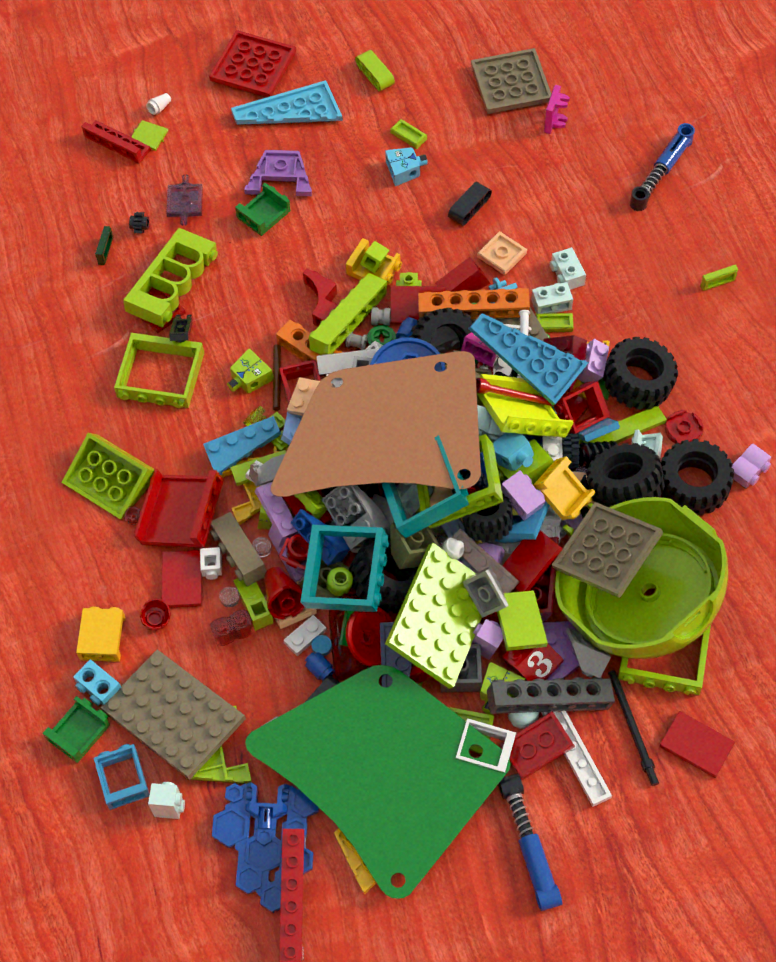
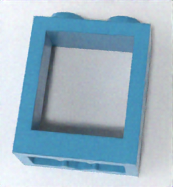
M134 744L122 745L118 750L112 752L104 751L97 757H94L104 798L109 810L149 797L150 793ZM133 758L140 784L110 793L104 767Z

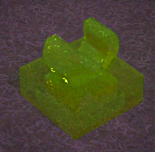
M261 406L255 408L243 423L249 426L259 422V420L267 419L266 416L262 415L266 410Z

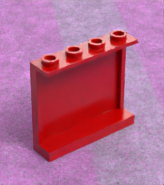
M155 469L150 479L148 492L145 495L143 508L140 511L138 524L134 530L135 538L142 545L204 548L224 481L217 470H209L208 476L162 475L158 469Z

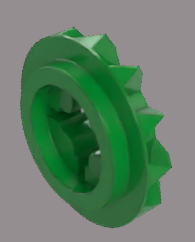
M385 325L373 327L367 335L369 345L374 341L385 345L396 339L395 331ZM380 334H382L384 338L383 343L380 342Z

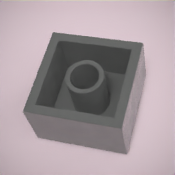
M471 644L455 686L449 689L440 683L441 693L481 691L480 644Z

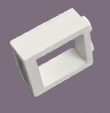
M467 718L456 759L505 773L516 732ZM469 724L483 735L505 741L498 767L460 756Z

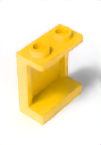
M362 238L346 262V274L361 280L370 273L386 280L387 285H390L395 272H398L402 265L400 254L396 253L394 257L387 255L383 264L376 273H373L360 265L365 252L369 248V241Z
M567 456L556 459L533 485L536 490L538 489L543 493L545 501L562 521L577 518L581 513L582 507L588 505L592 501L591 497L595 494L594 489L587 490L568 468L571 461Z
M99 607L83 608L76 651L81 661H89L91 659L92 661L120 662L119 645L122 623L126 618L123 610L116 607L101 609Z

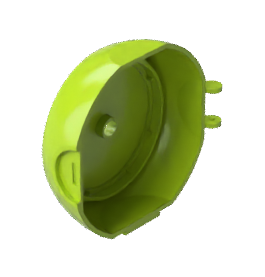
M638 498L611 506L609 508L661 528L663 531L662 536L620 598L556 570L555 592L558 605L566 618L586 640L607 653L632 659L657 658L674 653L700 637L711 625L722 606L728 584V559L724 543L717 536L712 526L686 505L681 507L669 498ZM589 503L587 505L589 510L592 507L593 503ZM567 524L562 527L566 534L571 537L574 529ZM650 588L656 589L655 593L651 596L644 595L646 590Z

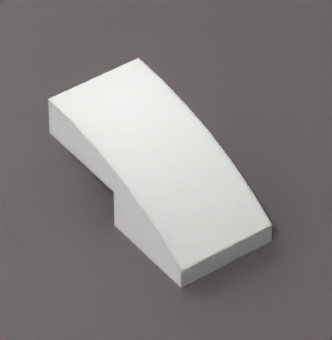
M550 506L540 530L548 537H558L560 542L559 525L561 518Z

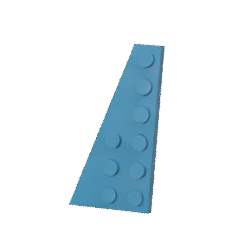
M483 313L468 328L552 405L559 401L589 363L575 358L572 354L564 353L533 336H527L521 333L520 330L503 325L502 322Z

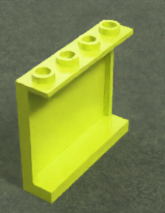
M481 374L479 377L486 379L491 385L542 396L523 378ZM491 392L477 393L501 432L566 437L574 423L573 420L559 419L549 405Z

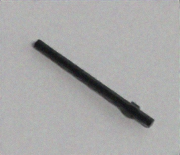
M616 670L608 672V675L642 760L640 764L643 771L647 773L651 786H656L659 784V781L654 771V762L649 758Z

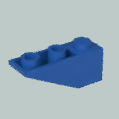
M300 509L291 521L293 527L308 544L310 542L312 525H326L303 509ZM325 536L321 558L328 566L342 561L350 551V548L342 536Z

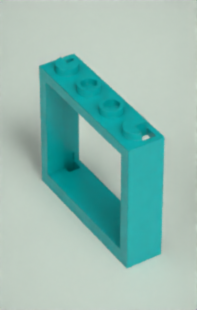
M439 435L435 437V440H437L456 491L454 495L407 519L395 483H381L396 528L405 538L469 505L466 497L469 493L467 489L459 488ZM458 472L457 477L463 480L461 473Z
M312 525L300 601L303 606L308 609L377 612L379 602L381 601L380 586L384 584V574H382L383 566H386L387 562L385 549L389 545L388 535L382 527ZM325 536L375 538L367 600L316 597Z

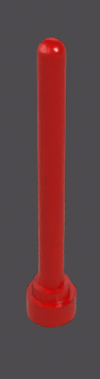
M476 378V393L478 394L491 392L554 406L543 396L491 385L486 379Z

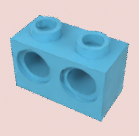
M91 659L73 676L76 682L75 687L83 694L87 692L90 695V700L97 706L100 704L102 706L105 705L121 688L119 682ZM88 677H94L90 682H85ZM102 689H108L106 693L99 694Z

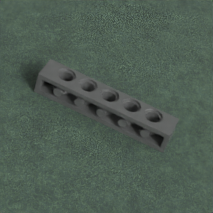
M577 677L572 680H564L563 678L544 680L539 678L533 681L517 679L511 682L496 680L487 689L490 714L609 710L615 702L611 680L603 679L602 677H594L592 679ZM507 693L512 694L514 698L510 697Z

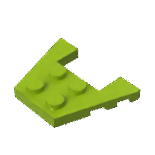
M222 745L191 778L192 780L252 783L248 763L226 768Z

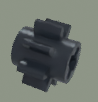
M136 212L134 216H130L129 227L134 229V233L142 234L144 230H148L149 217L144 216L145 212Z

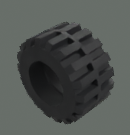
M502 493V503L462 517L465 533L470 538H474L475 541L481 540L482 543H486V541H490V543L495 542L497 539H503L502 536H507L513 528L512 505L507 496L505 497Z

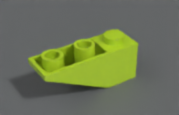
M238 578L233 580L255 631L273 624V617L267 608V602L257 582L246 586L243 580L239 581Z

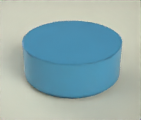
M319 635L312 640L311 646L314 653L320 652L323 656H326L331 652L332 643L327 636Z

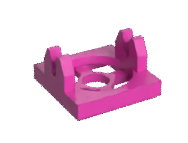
M559 85L554 86L546 109L544 132L551 134L553 127L565 128L566 123L564 122H567L568 119L565 115L558 113L559 108H567V102L570 100V97L560 93L561 86Z

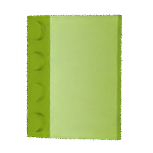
M87 433L61 483L123 520L149 488L150 479L155 469L103 437Z

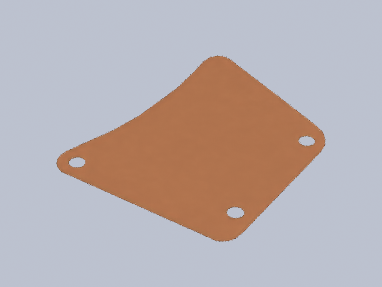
M458 351L347 368L327 375L319 382L271 484L272 494L278 497H287L330 487L372 483H414L454 489L437 440H435V437L438 435L459 488L466 489L475 485L481 476L475 357L469 352ZM438 362H445L447 364V368L442 372L434 369ZM334 378H341L343 384L340 387L334 388L331 386V381ZM462 469H467L471 472L470 477L466 480H460L457 477L458 472Z

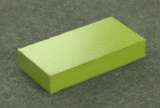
M402 119L390 129L391 134L415 149H418L427 140L425 133Z
M732 265L703 275L700 285L702 290L705 291L734 281L738 272L737 266Z
M573 313L536 314L545 332H573Z

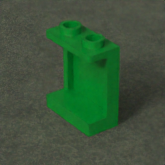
M266 183L262 185L263 191L246 206L239 203L235 207L237 218L260 236H263L291 211L288 197L281 195L273 186H269Z
M76 696L74 698L75 704L53 729L48 727L43 732V735L48 742L78 763L109 728L110 724L107 720L108 716L102 710L98 709L96 711L92 708L93 705L86 698L81 700Z

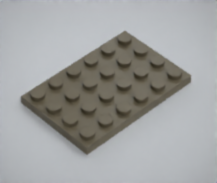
M158 649L121 686L109 701L101 707L105 714L189 780L246 720L244 714Z

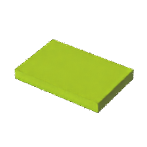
M534 591L504 593L509 606L497 611L506 650L547 647L548 642Z

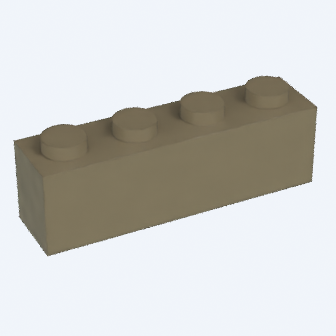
M229 512L211 522L212 530L210 534L214 541H219L218 546L222 554H227L226 559L230 567L236 568L235 574L238 580H243L246 586H249L263 579L266 573L265 565L232 513Z

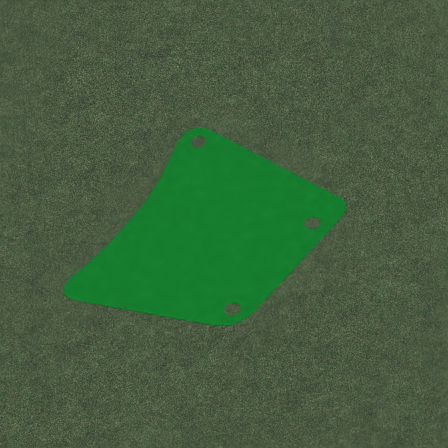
M386 665L372 666L252 731L245 741L246 748L253 757L265 763L293 783L334 821L354 846L380 889L387 896L396 899L404 898L412 893L510 769V759L508 760L505 773L456 759L466 721L403 672ZM384 674L390 675L393 680L391 686L382 687L379 684L380 676ZM469 724L460 756L498 767L502 749ZM474 744L480 745L483 749L482 756L479 758L471 757L469 754L470 746ZM395 873L404 875L405 884L402 887L397 888L391 884V877Z

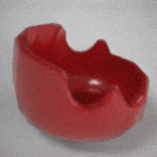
M157 598L146 601L140 612L142 624L147 629L153 631L163 629L169 623L171 617L169 605L164 600Z

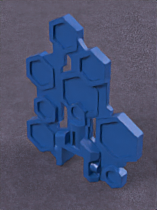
M250 782L239 786L234 783L226 787L225 799L230 803L225 805V810L213 815L212 838L228 848L235 846V850L238 851L236 887L248 895L256 892L261 897V906L274 913L281 909L283 829H304L303 875L313 870L314 854L305 847L308 826L307 818L318 813L319 807L301 790L288 784L278 787L277 804L257 803L258 788L255 784ZM287 815V821L282 823L280 840L276 837L277 819ZM252 816L255 818L254 836L249 838L250 817ZM279 867V870L275 872V881L270 882L269 871Z

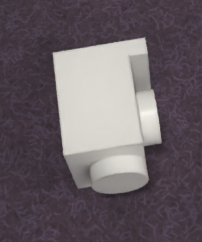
M220 547L200 549L202 577L213 580L222 575Z

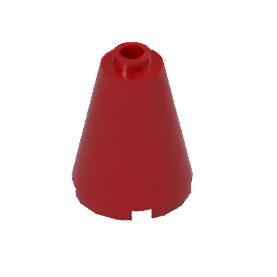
M272 567L268 569L264 578L267 608L274 618L281 620L286 619L285 617L292 616V618L297 616L305 608L300 602L302 588L282 568Z

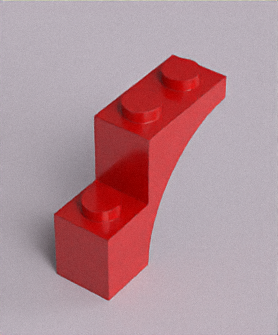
M306 268L303 272L304 284L309 286L318 298L312 318L313 324L319 327L321 321L325 320L330 312L338 306L335 302H332L337 295V284L332 279H327L318 272Z

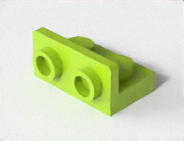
M317 490L294 495L304 504L306 510L317 519H320L327 511L322 501L323 497Z

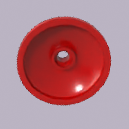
M379 607L377 612L354 611L346 625V641L350 652L360 663L369 667L381 665L380 623L393 622L391 617Z

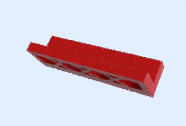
M97 120L92 125L85 122L81 126L86 138L138 164L151 150L150 146Z

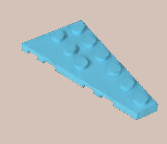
M326 80L231 108L237 125L343 121L342 114Z

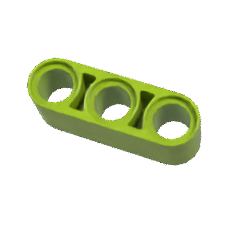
M368 50L355 57L358 68L378 91H382L395 84L392 73L372 50Z

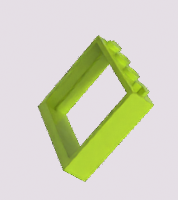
M131 333L114 386L117 398L137 400L142 403L151 402L157 405H171L176 408H189L204 356L203 344L193 341L176 342L170 341V338ZM137 350L193 357L194 360L184 395L126 386Z
M486 434L479 436L480 453L483 452L489 487L466 496L469 505L429 525L430 529L503 502L494 444ZM417 484L420 511L422 512L431 507L428 485Z
M711 625L702 634L696 681L627 668L628 658L621 657L619 680L628 681V684H643L647 688L659 687L668 692L680 691L686 695H700Z

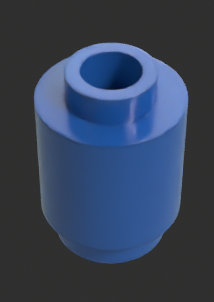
M411 317L403 320L396 333V339L411 336L413 334L411 330L413 326L417 325V320Z
M312 652L305 659L307 662L305 667L318 680L324 681L335 672L332 668L333 665L320 652Z

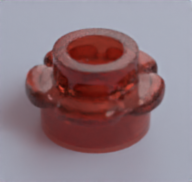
M137 507L128 508L124 515L125 521L130 525H136L139 521L141 510Z

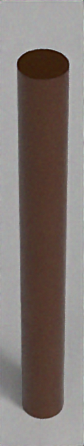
M278 344L273 346V410L275 411L280 410L279 368H281V346Z

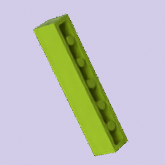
M370 273L362 278L359 284L354 289H351L349 295L340 301L335 310L333 309L329 316L321 321L319 327L310 333V350L320 355L333 354L349 334L372 311V307H375L387 294V281Z

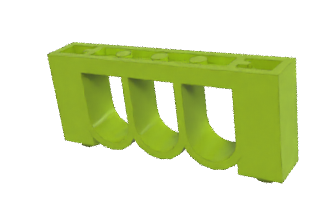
M178 228L124 298L125 312L163 327L166 322L171 320L172 311L178 307L179 296L187 294L191 290V279L202 275L204 265L209 266L216 259L218 254L216 243ZM179 254L196 261V263L186 265L173 259ZM164 271H168L184 278V280L174 282L161 277ZM153 287L171 295V297L160 299L147 293Z

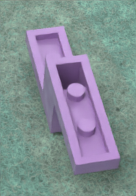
M271 482L257 487L255 493L272 523L268 535L278 554H280L287 537L291 538L299 534V532L291 524L293 517L283 498L272 494ZM287 546L282 554L285 557H287ZM282 560L291 578L295 582L300 581L305 570L299 567L295 569L286 565V561ZM305 560L302 565L306 566L307 561Z

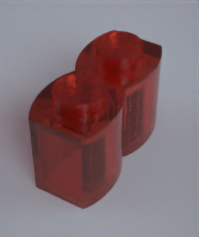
M248 610L236 611L229 617H221L210 623L217 646H226L235 639L249 637L255 632Z

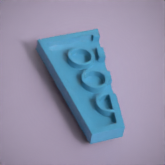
M274 416L203 445L213 470H217L222 475L223 471L237 465L236 462L242 458L252 455L254 450L259 447L262 448L280 436L281 432Z

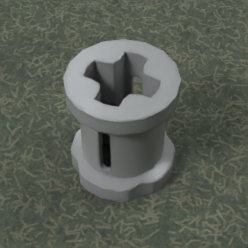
M352 332L346 338V347L352 346L365 350L368 336L365 334L363 336L356 335Z

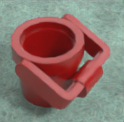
M300 534L294 535L291 538L287 537L280 551L279 558L286 561V565L295 569L299 567L305 570L306 566L302 565V563L307 558L309 544ZM286 546H287V554H286L287 557H285V556L282 555L283 552H284V550H285V548H286Z

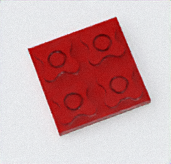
M236 30L209 75V79L212 82L263 97H270L293 59L296 47Z

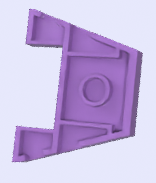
M265 150L257 164L256 171L250 177V182L244 188L245 194L258 195L261 193L262 181H296V196H312V189L309 185L299 151Z
M570 621L542 622L548 644L564 660L547 680L564 679L580 667L566 632L567 627L578 630Z

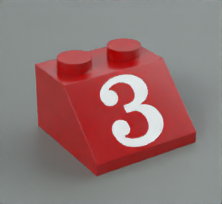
M547 644V647L509 650L502 656L507 666L517 675L525 678V681H533L539 678L547 680L564 662L563 658L549 644Z

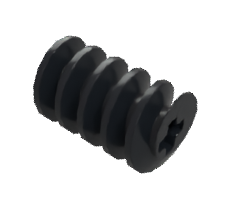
M615 441L580 443L579 465L582 467L585 461L586 466H589L597 454H601L606 448H612L617 443Z

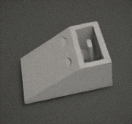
M357 485L338 486L322 498L337 526L382 527L384 530L390 527L382 510ZM343 537L350 550L360 548L364 542L372 539L366 537Z

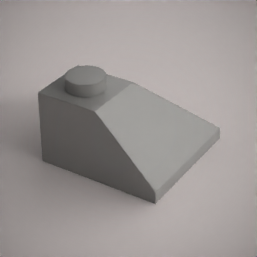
M491 567L463 581L482 618L509 606L501 585Z
M567 627L566 632L582 673L588 677L596 676L600 678L611 658L610 654L592 645L578 631Z

